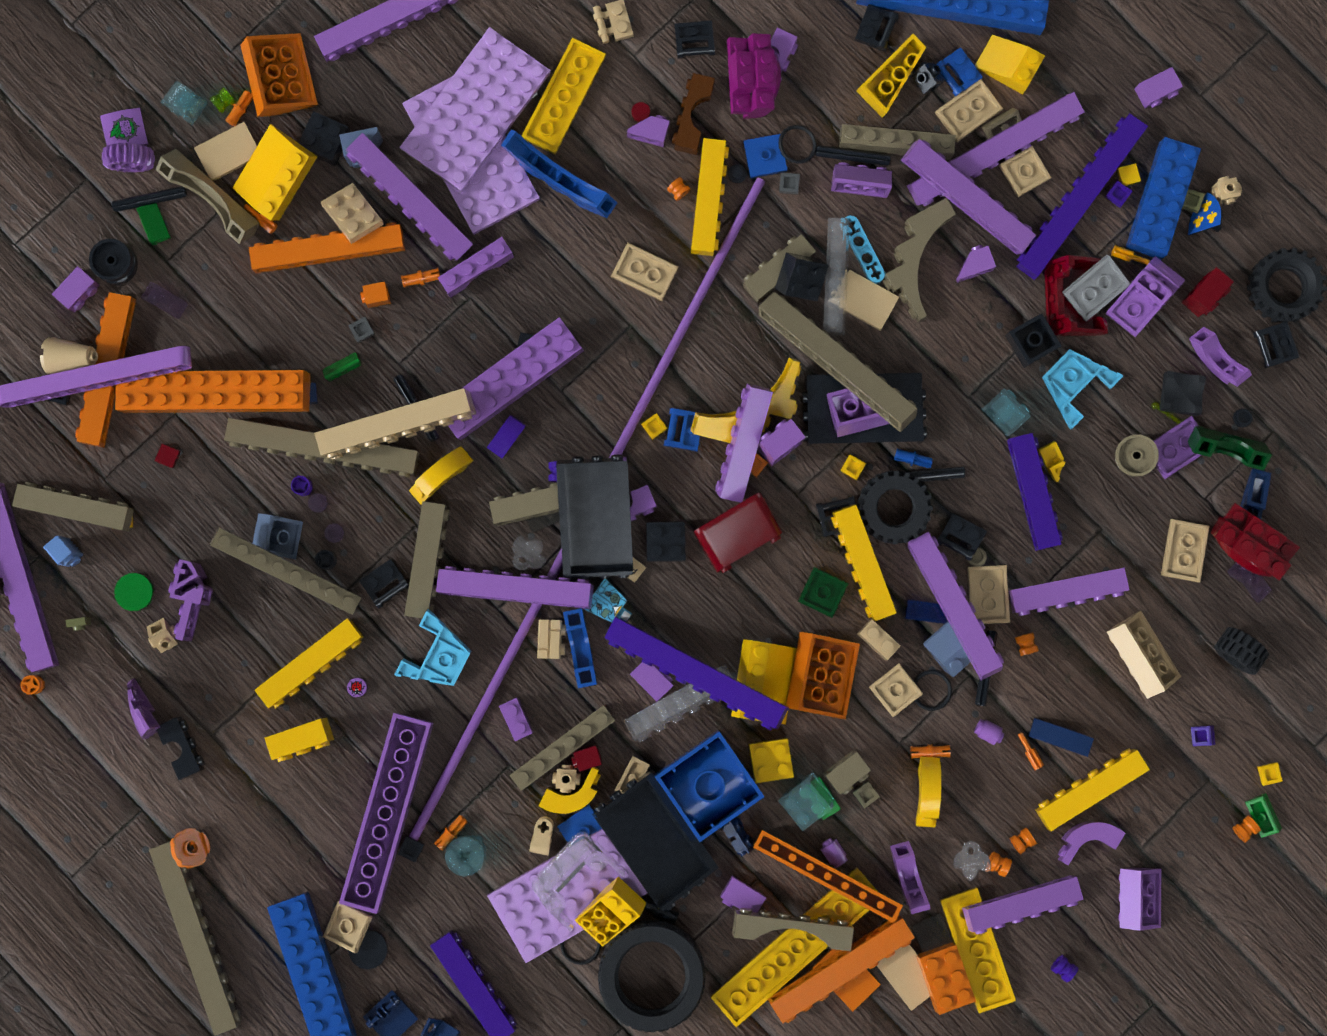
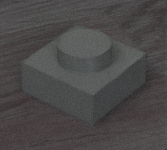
M781 172L779 193L798 195L800 174Z
M366 317L348 325L357 343L375 335Z

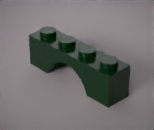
M1196 425L1188 440L1193 453L1211 457L1215 453L1229 455L1241 461L1247 467L1263 471L1272 456L1266 443Z

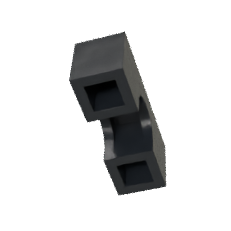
M176 717L159 725L160 728L156 731L162 744L177 742L182 748V754L179 759L171 762L178 780H183L204 770V759L200 754L198 755L195 749L197 744L187 731L189 726L186 720L182 719V717Z

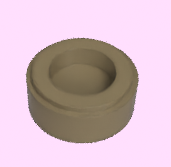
M978 548L973 559L968 561V563L973 567L984 565L987 560L986 552L982 548Z

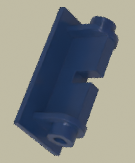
M735 817L721 827L728 839L735 836L736 839L731 844L741 857L747 853L749 854L754 849L753 839L750 835H747L744 825L739 818Z

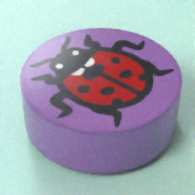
M353 678L347 685V691L353 697H361L367 691V683L361 678Z

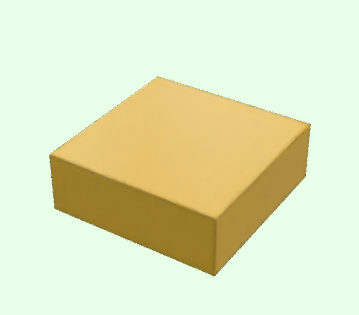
M1136 163L1116 169L1119 181L1123 185L1129 186L1141 182Z
M657 413L641 424L652 440L668 429Z
M849 454L840 471L857 480L867 463Z
M1278 762L1257 766L1263 786L1283 781Z

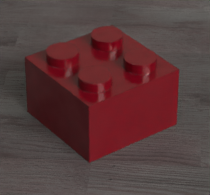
M1215 267L1198 282L1181 303L1197 317L1202 314L1207 315L1219 305L1218 301L1232 290L1230 286L1234 281L1218 267Z

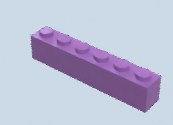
M747 384L746 388L742 390L741 407H738L736 411V425H733L731 429L732 440L726 447L727 458L721 466V480H718L716 484L717 495L722 499L743 502L773 394L768 388Z
M1124 567L1009 590L1008 594L1012 613H1018L1019 616L1030 614V610L1037 609V612L1049 610L1048 606L1056 605L1057 609L1067 607L1068 602L1074 601L1075 605L1087 603L1086 599L1093 598L1094 601L1102 600L1108 594H1112L1113 597L1123 596L1124 591L1129 590Z
M1069 875L963 907L962 910L968 931L982 934L987 932V928L994 927V929L1005 927L1007 922L1019 923L1024 921L1023 918L1027 916L1035 918L1041 916V912L1047 910L1048 912L1058 911L1060 906H1075L1078 904L1077 901L1083 900L1077 876Z

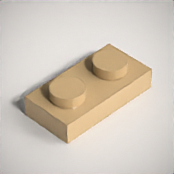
M632 756L615 791H623L627 788L625 785L634 778L637 780L643 776L650 764Z

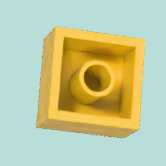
M787 738L748 744L755 783L794 778Z

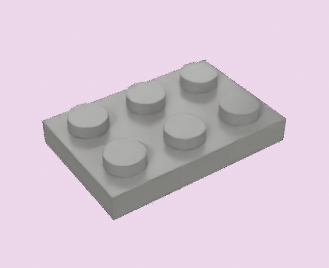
M1105 255L1062 293L1082 319L1088 321L1130 285V282L1111 257Z

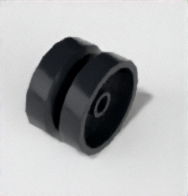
M108 238L99 241L93 246L89 254L91 270L96 276L109 284H125L137 272L138 261L136 255L129 247L117 239Z

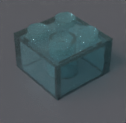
M1005 388L982 408L986 415L1007 437L1031 417L1029 409L1024 404L1020 405L1016 401L1015 394Z
M813 772L783 793L778 800L802 831L831 811L837 803Z

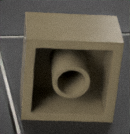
M852 750L822 774L837 793L847 794L854 788L852 786L857 781L861 783L869 777L868 773L871 770L857 751Z

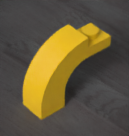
M462 446L456 448L426 470L410 488V493L422 505V501L426 502L443 484L463 472L473 459Z
M920 757L918 768L919 802L915 822L916 826L936 827L941 803L940 758Z
M592 767L582 788L573 794H561L547 788L539 807L559 814L572 813L582 809L595 797L598 791L591 786L592 784L597 785L601 776L598 774L600 769Z

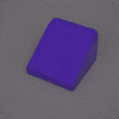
M1213 725L1191 727L1193 746L1215 745Z

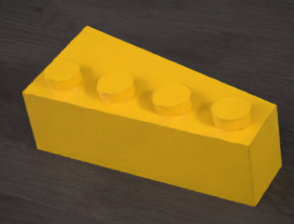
M914 34L856 90L882 118L889 111L892 103L926 49V46Z

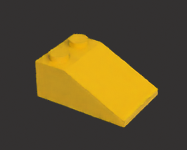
M992 35L975 67L977 70L1023 95L1045 55L1029 46Z

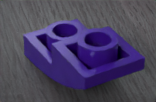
M510 414L487 448L500 458H503L526 425Z

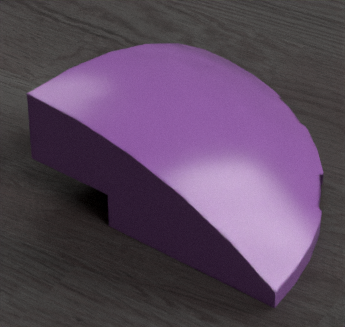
M134 678L127 684L128 703L135 727L141 738L146 740L157 733L156 730L160 726L152 715L155 709Z

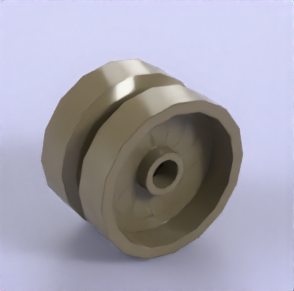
M1141 434L1130 435L1124 438L1115 450V462L1118 468L1124 474L1132 477L1150 473L1156 467L1159 459V451L1155 442ZM1134 452L1140 453L1139 459H1135L1133 457Z

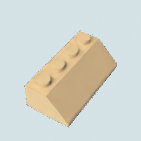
M1141 610L1107 631L1110 641L1117 648L1121 659L1128 666L1130 674L1135 678L1140 690L1147 699L1166 691L1181 677Z

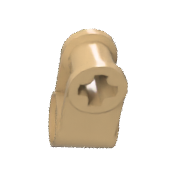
M540 817L536 822L529 852L549 856L554 827L553 820L550 817ZM543 822H546V825L549 826L545 831L542 830V826H539Z

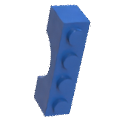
M583 609L565 611L563 615L573 658L577 687L583 688L598 685Z

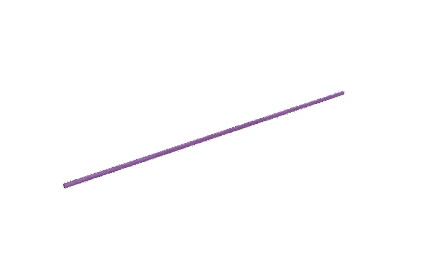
M757 178L609 458L616 454L622 455L764 186L765 181L763 179ZM562 549L547 576L551 577V580H556L563 566ZM532 603L417 820L409 836L412 839L418 841L542 604Z

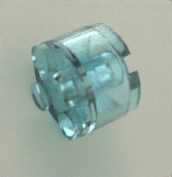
M175 81L161 101L172 113L178 117H183L190 125L196 122L208 104L203 98L178 81Z
M472 835L457 837L449 844L445 853L448 868L453 873L463 877L475 874L483 866L486 859V849L483 842ZM462 851L464 853H466L467 851L470 853V855L468 856L469 859L462 858Z

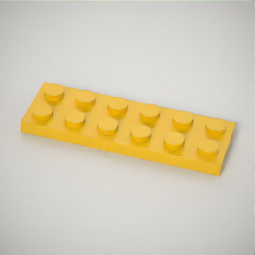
M572 37L522 134L526 141L556 155L606 57L605 53Z
M975 887L940 899L950 932L958 948L975 996V1005L978 1013L1016 1001L992 929L987 928V932L982 934L968 931L962 908L982 902L978 888Z

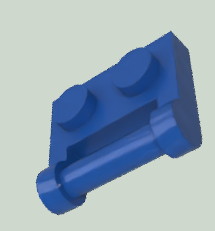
M961 47L936 64L940 67L941 73L953 90L952 93L955 97L983 78ZM948 65L963 85L959 86L945 66Z
M670 408L669 414L671 417L668 434L663 446L697 452L700 436L690 431L695 412ZM678 416L684 417L680 442L674 441Z

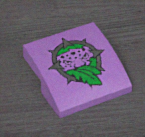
M140 108L126 109L100 116L106 146L118 143L148 145Z

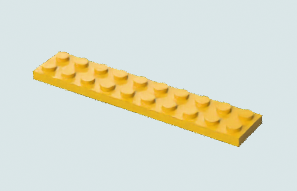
M857 867L847 875L877 891ZM830 890L803 915L810 916V919L818 920V917H825L833 922L843 919L853 925L869 910ZM786 929L710 997L734 1026L737 1027L765 1003L769 997L773 996L824 951L828 945L817 936L806 931Z

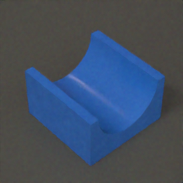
M719 730L655 774V778L699 842L765 797Z

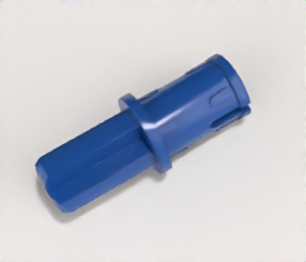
M897 448L894 460L908 463L910 466L914 464L931 468L933 463L932 458L918 455L916 451L913 453Z

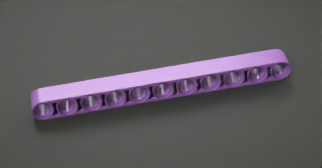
M178 346L0 385V406L5 408L16 407L192 368L191 350L188 346Z

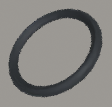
M789 126L782 131L779 137L780 152L792 163H806L816 153L817 142L815 136L804 126ZM801 129L809 134L813 142V149L807 158L796 160L786 154L782 141L788 131Z
M928 670L920 673L915 678V684L925 675H938L947 684V698L942 704L935 707L923 705L918 698L915 700V703L922 709L936 711L948 704L952 695V686L949 679L943 673L936 670Z
M564 942L560 943L562 954L569 962L584 965L592 962L598 956L601 945L597 942V949L593 956L583 961L572 959L566 953Z

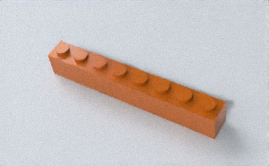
M387 223L385 224L386 226L377 228L352 244L340 231H333L325 236L314 234L306 239L294 237L292 241L286 242L284 240H275L273 244L256 243L253 247H249L251 267L255 273L406 251L403 230L400 224Z
M109 292L108 297L105 298V312L100 319L101 330L100 334L96 337L98 360L95 364L124 358L136 305V299L133 297ZM116 385L84 392L85 404L79 415L81 419L80 427H77L75 433L77 442L105 448L116 397Z
M763 830L753 847L892 923H895L903 907L898 902Z
M898 915L895 923L888 920L854 942L851 946V951H840L769 997L768 1001L782 1024L785 1022L789 1023L800 1012H806L811 1009L815 1002L828 998L829 993L835 989H842L849 980L859 978L866 969H872L883 958H889L894 955L895 950L908 946L915 937L904 919Z

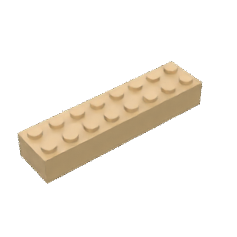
M463 388L314 434L320 455L336 460L342 458L345 453L356 454L362 452L361 448L368 447L373 449L379 447L381 442L393 443L398 441V437L405 436L410 438L416 436L418 431H433L435 426L438 425L446 427L453 425L455 420H470L472 415L476 414L471 393Z

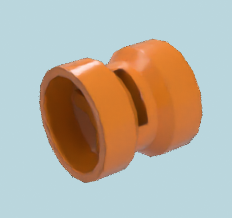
M1033 632L1015 637L1016 643L1020 646V656L1039 651L1038 646L1034 644L1035 636Z
M1246 816L1243 819V823L1232 827L1233 831L1244 843L1250 840L1252 834H1258L1261 831L1258 824L1250 816Z
M1027 828L1022 829L1020 834L1009 838L1020 855L1026 851V848L1037 844Z
M993 851L987 861L986 869L991 872L996 871L998 875L1006 877L1012 860L1007 857L1002 858L1000 854Z

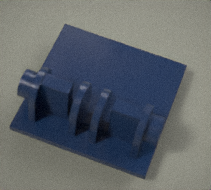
M393 990L363 1016L367 1021L366 1025L370 1029L373 1028L380 1036H401L418 1020L416 1015Z

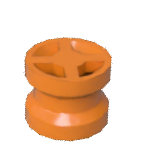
M681 177L673 181L667 188V191L674 195L676 201L682 199L691 190L689 186L683 183Z
M37 675L26 676L21 681V690L29 695L39 694L45 687L44 680Z

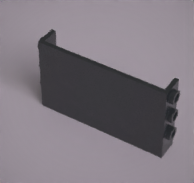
M922 373L876 374L877 376H882L888 385L898 389L904 398L913 401L917 407L916 418L901 432L891 424L841 437H837L832 422L827 394L847 388L831 375H807L805 378L806 392L802 394L803 403H806V411H803V422H807V429H804L803 434L805 436L804 441H807V446L832 443L917 442V444L924 442V439L927 438V428L923 427V420H926V408H923L926 392L925 389H922Z
M616 454L612 455L611 458H603L602 455L592 456V459L576 456L572 457V460H557L556 471L563 578L580 577V579L587 580L599 576L600 579H607L610 576L627 578L633 575L627 457Z
M647 772L636 780L634 778L625 785L627 788L620 792L618 790L610 796L611 800L606 804L602 802L597 805L592 815L658 909L662 911L666 909L668 911L676 905L675 902L678 899L686 898L691 893L690 890L704 884L707 881L706 877L719 867L703 844L696 838L652 772Z

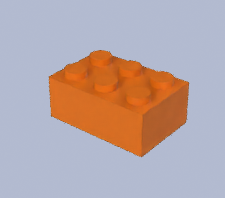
M950 942L917 954L916 957L935 1012L941 1015L976 1002L956 944Z

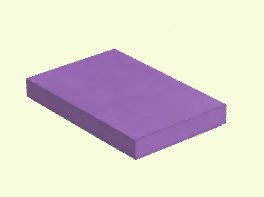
M1192 416L1153 441L1159 451L1156 468L1164 479L1201 456L1200 454L1193 453L1188 444L1195 425L1198 426Z

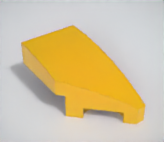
M1053 441L1037 451L1041 455L1043 463L1054 482H1058L1065 462L1057 443Z

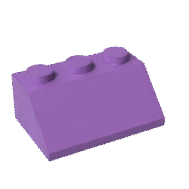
M848 163L835 164L831 191L881 198L888 197L892 188V171H887L883 167L870 169L866 165L854 167Z
M848 389L827 394L831 418L837 437L890 424Z
M1120 869V913L1118 916L1120 928L1139 931L1161 928V869Z

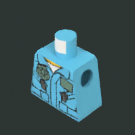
M606 579L602 581L593 594L591 609H585L611 623L616 616L627 622L632 615L630 611L624 608L627 600Z

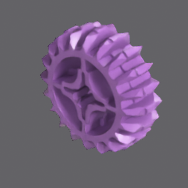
M118 143L107 145L103 148L102 161L106 168L116 170L117 172H144L153 168L155 155L154 151L145 145Z

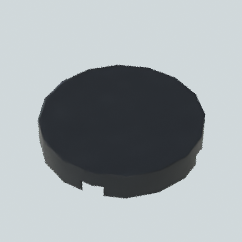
M367 929L358 953L348 950L349 957L359 968L367 970L376 968L382 964L387 956L388 945L384 936L376 930Z

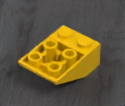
M618 876L579 914L575 921L603 947L641 916L646 902Z

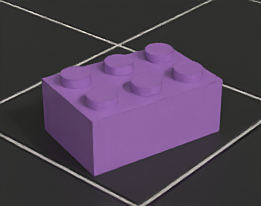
M784 419L776 426L773 433L768 431L761 437L757 449L772 467L801 445L805 436L792 419L789 421Z

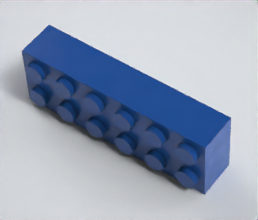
M1164 137L1159 142L1125 247L1126 249L1151 257L1156 256L1160 260L1167 256L1201 148Z

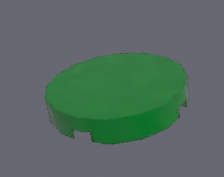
M129 573L121 577L116 583L114 589L115 599L123 609L141 611L153 599L154 587L151 580L145 575Z

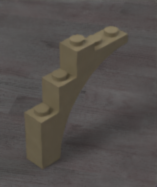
M947 198L906 220L904 229L907 235L912 236V238L896 246L894 250L896 261L902 265L886 273L884 276L885 280H883L888 291L891 290L893 294L900 291L899 296L904 304L907 303L910 308L908 312L913 320L916 319L917 323L927 317L918 291V268L921 255L931 236L956 215Z

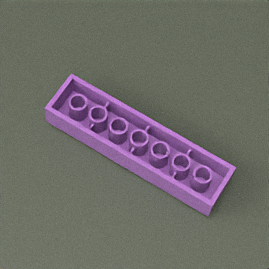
M560 317L463 387L471 393L476 414L472 415L470 420L453 421L454 424L449 426L457 439L462 440L584 351Z

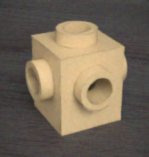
M1229 176L1219 178L1218 182L1211 187L1212 195L1217 198L1220 204L1224 203V205L1235 203V200L1241 196L1242 192L1241 184L1237 182L1236 177L1229 178Z
M164 618L147 626L148 640L151 646L157 648L160 653L172 649L178 644L174 634L175 627L173 625L170 626Z
M562 765L561 768H557V772H553L552 784H556V788L560 789V792L571 793V790L576 789V785H580V774H577V769H573V765ZM563 776H568L570 781L564 783L562 780Z

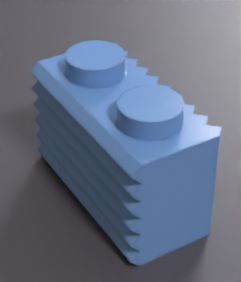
M55 536L43 547L58 565L66 567L77 565L83 556L78 547H75L76 544H73V541L66 537Z

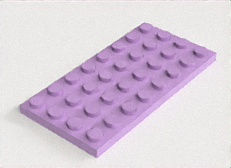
M489 27L402 143L400 149L457 190L463 192L549 76L551 70Z
M452 77L402 103L414 127ZM505 135L463 192H460L444 180L473 235L540 200L525 170L519 165L520 163L501 146L506 138Z
M601 829L487 894V897L525 963L583 931L584 929L575 919L618 876L640 897L647 894V892Z

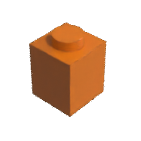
M385 282L362 286L363 292H360L362 303H366L368 308L391 304L388 286Z

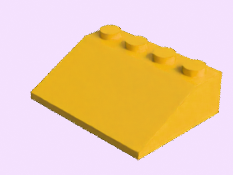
M270 124L233 189L256 211L270 221L280 220L317 159V156Z
M743 639L737 681L786 706L797 648ZM739 709L737 712L732 710V717L748 719L744 717L745 712ZM787 713L781 724L786 725Z

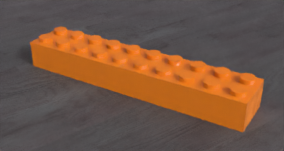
M305 370L178 371L116 385L115 410L123 413L309 412L310 373Z

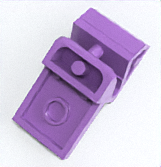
M1155 256L1109 308L1106 315L1136 338L1156 313L1162 309L1182 286L1185 279Z
M179 559V562L174 567V582H171L169 586L170 597L184 601V604L179 609L181 617L179 623L175 625L174 634L177 640L192 641L201 605L209 606L213 589L203 584L202 581L208 577L200 564Z

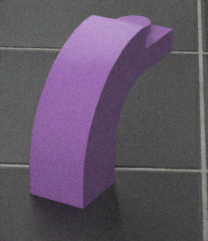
M1203 327L1189 338L1199 358L1225 384L1232 383L1238 387L1252 375L1248 368L1233 360L1225 352L1216 333Z
M1087 821L1077 824L1061 838L1068 844L1066 846L1063 845L1060 849L1058 860L1069 865L1078 849L1084 843L1091 840H1099L1116 850L1126 833L1113 825L1100 821Z
M906 841L890 846L900 887L911 914L929 910L930 904L918 874L915 855L910 842Z

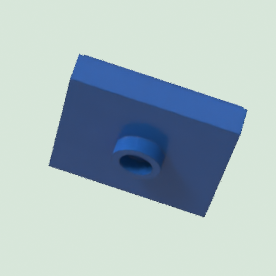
M781 134L743 140L750 178L787 172L786 160L780 152L778 143Z
M590 804L557 826L570 847L602 829L592 815L594 810Z

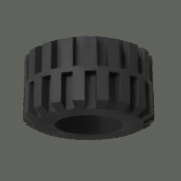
M1228 627L1214 646L1216 652L1225 661L1237 669L1252 675H1256L1270 655L1259 641L1242 630Z

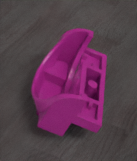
M753 33L748 38L729 37L727 39L731 114H743V119L764 117L775 109L774 100L781 83V67L771 47V35Z

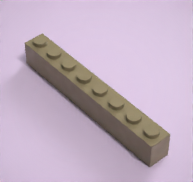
M218 527L210 542V546L353 615L361 599L359 595L221 527Z

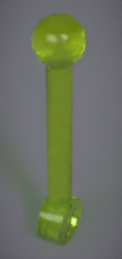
M1153 402L1151 407L1160 410L1159 404ZM1160 411L1178 424L1184 421L1177 419L1169 412Z

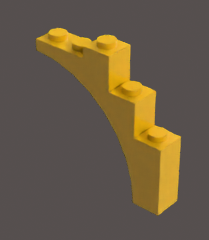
M788 358L782 374L770 389L773 394L762 432L770 424L771 418L769 414L791 419L792 415H795L797 411V401L790 397L794 394L796 384H794L796 376H799L801 371L800 362L796 359ZM736 411L725 414L695 412L690 431L695 435L731 443V429L733 425H736L737 421Z

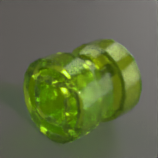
M224 87L219 90V94L209 98L221 114L226 110L227 106H232L236 103Z

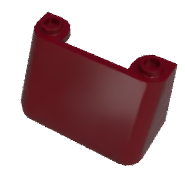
M1067 255L1051 260L1046 265V321L1055 336H1102L1108 334V323L1104 317H1097L1096 313L1088 321H1084L1062 293L1102 258Z
M758 492L696 529L693 534L716 572L721 571L723 574L732 568V563L769 541L773 544L781 539L780 535L783 532L764 497Z

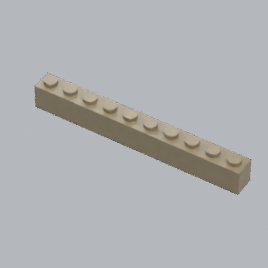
M773 292L759 305V316L899 432L916 418L917 407L913 401L907 400L898 389L888 385L887 381L882 376H877L870 366L861 363L854 353H849L845 350L844 346L839 341H834L827 331L818 328L812 319H807L797 307L791 306L784 296H779Z
M228 418L224 441L228 442L229 446L241 448V445L248 446V450L260 451V448L267 449V453L278 455L279 452H284L288 457L297 458V455L305 456V460L316 461V458L324 459L323 463L335 465L336 461L341 462L342 466L350 468L358 465L361 466L362 470L372 471L373 468L380 469V473L391 474L392 471L399 472L398 476L410 478V475H416L420 454L415 450L380 444L379 447L373 449L368 447L361 448L362 452L356 454L345 453L342 458L332 460V458L328 459L320 455L315 434L312 432Z
M170 842L149 849L214 1036L237 1028L241 1024L242 1017L240 1011L236 1010L233 1003L235 1002L234 994L228 989V977L225 972H222L220 966L222 965L221 957L215 952V940L212 935H209L207 918L203 917L200 910L202 909L201 901L199 898H196L194 893L196 890L195 884L188 876L189 868H181L176 864L171 854Z

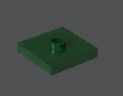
M813 567L797 602L833 618L849 583Z

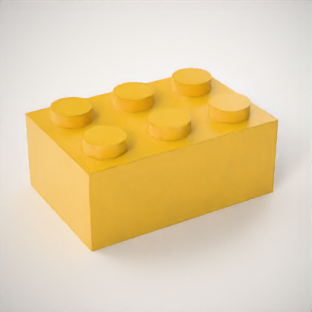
M321 718L265 737L271 760L277 759L278 762L293 758L294 753L297 756L312 751L311 747L314 746L315 749L329 746V741L334 740L328 718Z

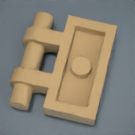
M624 0L605 4L606 12H602L600 6L593 7V18L597 22L599 28L597 32L603 44L610 42L609 36L614 35L615 42L634 37ZM604 20H610V28H606Z

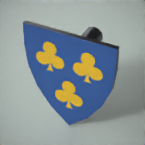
M1207 192L1198 214L1193 212L1189 223L1188 236L1209 229H1213L1216 232L1221 230L1222 208L1220 202L1212 194Z

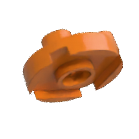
M187 828L178 832L170 841L172 857L181 868H194L202 865L206 861L207 854L210 852V843L207 836L195 828ZM188 843L190 846H194L192 853L187 850Z

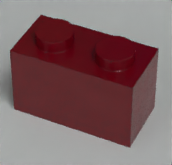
M597 744L577 750L573 753L574 756L571 757L574 769L578 768L579 772L602 765L603 763Z

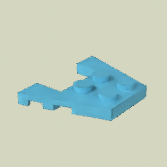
M1070 349L1043 375L1042 379L1069 429H1073L1084 417L1070 403L1095 376L1111 389L1123 375L1108 369L1104 365H1099Z
M427 609L419 626L437 636L421 667L403 658L395 676L411 677V679H423L433 683L454 686L471 650L433 612Z

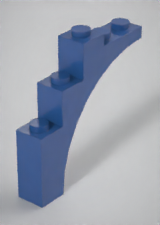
M511 129L501 144L528 174L545 181L554 191L568 196L579 207L608 218L617 205V202L607 192L588 184L556 164L516 131Z

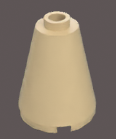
M55 337L45 339L41 346V349H44L43 355H40V362L47 374L95 365L98 360V353L93 347Z

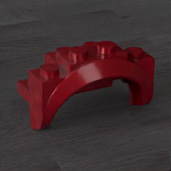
M1233 503L1223 518L1219 517L1211 531L1220 547L1239 565L1260 576L1275 577L1279 581L1290 568L1291 564L1289 561L1300 548L1287 539V537L1236 503Z

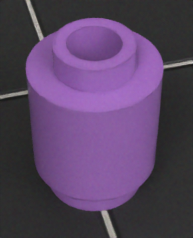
M980 719L974 730L977 737L992 745H995L996 742L1000 743L1004 737L1003 728L988 720Z
M829 838L821 844L823 846L820 849L834 868L841 866L848 860L846 858L847 854L837 839L832 840Z

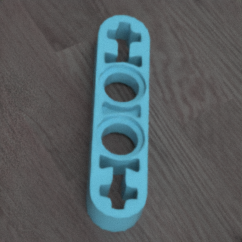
M846 216L842 221V230L867 279L875 284H879L885 276L884 269L859 220L855 216ZM847 221H850V223L854 222L853 229L855 232L857 230L859 232L850 236L849 234H852L853 231L850 227H846ZM855 237H861L864 240V244L856 246L853 240ZM870 254L873 258L872 262L865 263L862 260V255ZM874 263H876L877 265L873 267L875 272H880V275L878 277L879 279H876V277H871V275L873 274L871 268L867 270V268L871 267Z

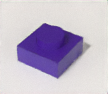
M1117 180L1105 198L1120 208L1133 191Z

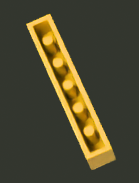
M703 138L691 254L713 256L714 251H718L719 239H715L716 232H720L721 221H717L718 213L722 214L723 202H719L720 195H724L725 184H721L722 177H726L727 165H723L724 158H728L729 147H725L726 140Z
M853 504L832 512L834 516L831 517L833 526L839 529L840 535H838L841 546L846 548L847 553L844 555L847 563L852 564L854 569L851 574L854 581L860 585L861 589H858L861 600H865L867 604L865 611L868 618L878 621L896 614L857 506Z
M347 618L254 691L268 709L273 707L277 709L285 703L283 699L288 695L292 697L300 691L299 687L304 683L308 685L315 680L314 675L328 670L331 667L330 663L335 659L339 661L346 656L345 651L359 646L364 636L351 619Z
M1128 748L1120 753L1121 757L1116 760L1112 758L1103 764L1105 767L1100 770L1096 768L1087 774V778L1071 783V788L1066 791L1065 789L1058 791L1054 794L1055 798L1050 801L1046 799L1038 804L1039 807L1035 811L1047 830L1053 831L1149 771L1150 769L1138 750Z

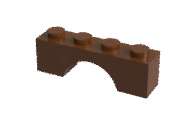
M696 73L692 74L691 79L688 78L686 84L688 94L687 97L683 96L681 107L684 108L683 114L678 115L676 124L679 126L678 133L674 132L672 143L675 144V150L697 155L701 132L693 125L691 114L698 105L710 102L715 78Z

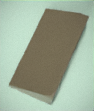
M1011 108L981 125V128L989 139L1020 122L1022 119L1019 111Z

